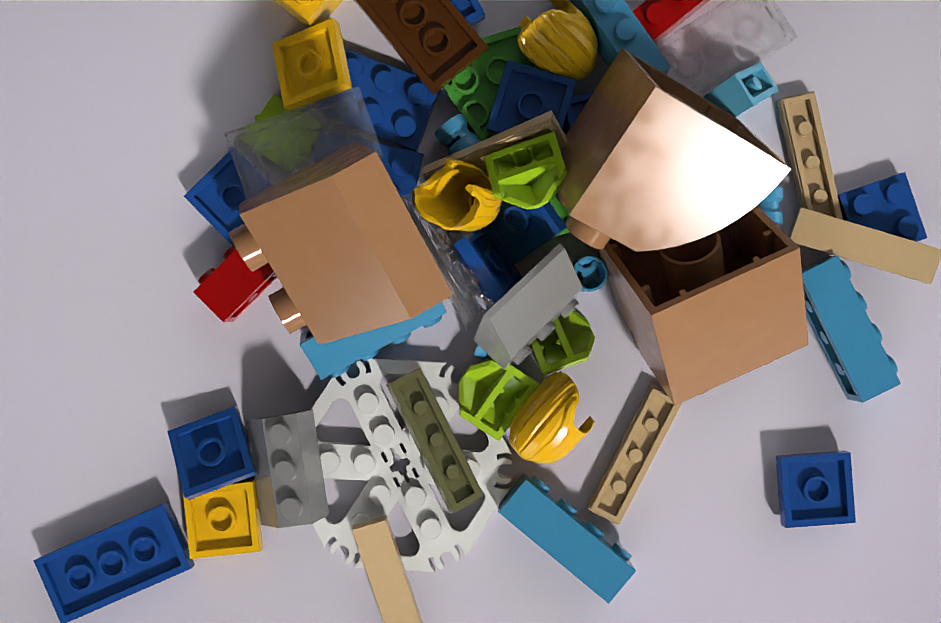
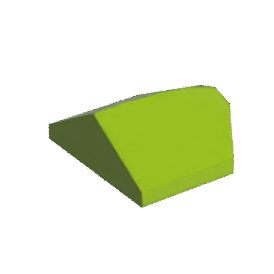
M554 131L484 156L494 197L526 210L536 209L548 203L567 175Z
M576 310L567 318L560 315L553 322L556 328L546 339L540 341L536 338L529 345L533 349L531 351L543 376L589 360L595 336L588 320Z
M493 359L470 365L458 382L459 415L500 441L517 411L536 390L539 382L512 364L504 370Z

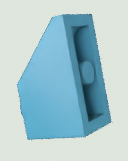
M759 62L734 74L703 97L737 118L777 93L779 89L762 62Z

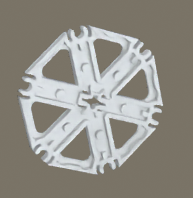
M371 358L367 360L371 368V372H368L366 363L359 360L356 363L360 374L357 377H352L349 375L348 370L341 374L342 380L346 382L345 385L342 384L338 376L331 378L311 410H313L315 426L317 427L336 399H345L349 402L370 444L320 441L318 439L323 478L364 480L368 482L341 522L332 523L324 517L312 525L324 549L332 537L336 538L329 551L332 555L339 546L348 548L349 554L344 562L348 565L353 561L356 553H359L352 533L353 525L385 515L388 516L396 502L399 501L420 544L417 553L401 555L405 570L435 572V567L430 561L432 557H434L436 567L441 570L444 568L441 554L450 552L455 561H459L460 551L456 546L458 544L466 556L509 491V486L502 487L495 484L496 482L500 484L511 483V476L500 475L498 468L503 464L512 465V458L508 456L497 457V455L512 453L503 436L498 441L487 433L488 445L484 450L461 449L480 488L485 494V500L469 525L463 530H455L432 487L435 483L407 426L402 427L381 386V379L386 374H408L421 368L449 423L455 412L459 409V383H455L451 379V374L456 367L451 365L446 370L445 376H440L441 369L447 362ZM392 447L401 459H409L410 462L406 465V474L409 480H407L405 474L400 469L393 470L391 465L395 462V454ZM382 452H384L387 460L384 459ZM395 477L397 478L400 486L397 485L394 479ZM361 556L353 567L365 568Z

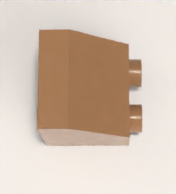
M353 141L240 203L239 215L244 224L229 232L237 251L252 272L269 263L283 285V288L270 294L268 298L287 331L291 334L307 325L318 345L410 320L453 295L379 155L375 150L357 141Z

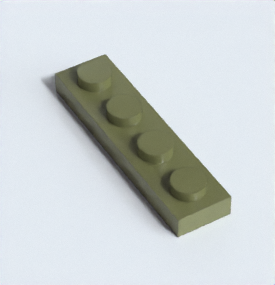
M421 368L386 384L449 513H456L483 497L481 488Z

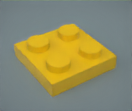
M333 18L272 43L283 107L292 112L352 88L340 24Z
M255 479L238 481L190 500L184 498L183 494L190 559L260 552L263 549Z

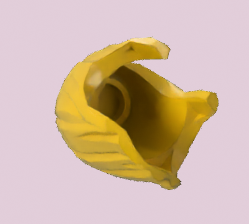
M550 0L558 10L552 9L543 12L533 21L527 15L521 20L520 27L522 30L517 37L519 48L524 56L541 70L576 81L582 80L587 75H590L594 67H596L598 60L597 36L589 20L569 0Z
M451 157L445 160L446 165L441 170L436 171L428 180L412 190L411 194L413 197L411 200L414 209L425 220L439 225L445 230L462 232L480 230L495 220L502 200L494 197L489 177L485 172L472 164L453 160Z
M561 371L558 373L553 372L542 381L519 408L510 424V445L524 460L533 461L534 463H554L562 459L591 431L595 423L592 417L589 416L579 429L575 427L574 415L580 395L577 385L571 377Z

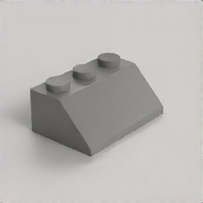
M560 243L483 315L473 341L504 370L513 361L519 365L533 350L529 345L536 338L540 341L546 339L556 328L553 322L560 315L567 318L579 305L576 298L583 287L566 249Z
M313 410L246 420L249 446L257 470V475H254L261 525L275 528L313 524L328 516L329 510Z

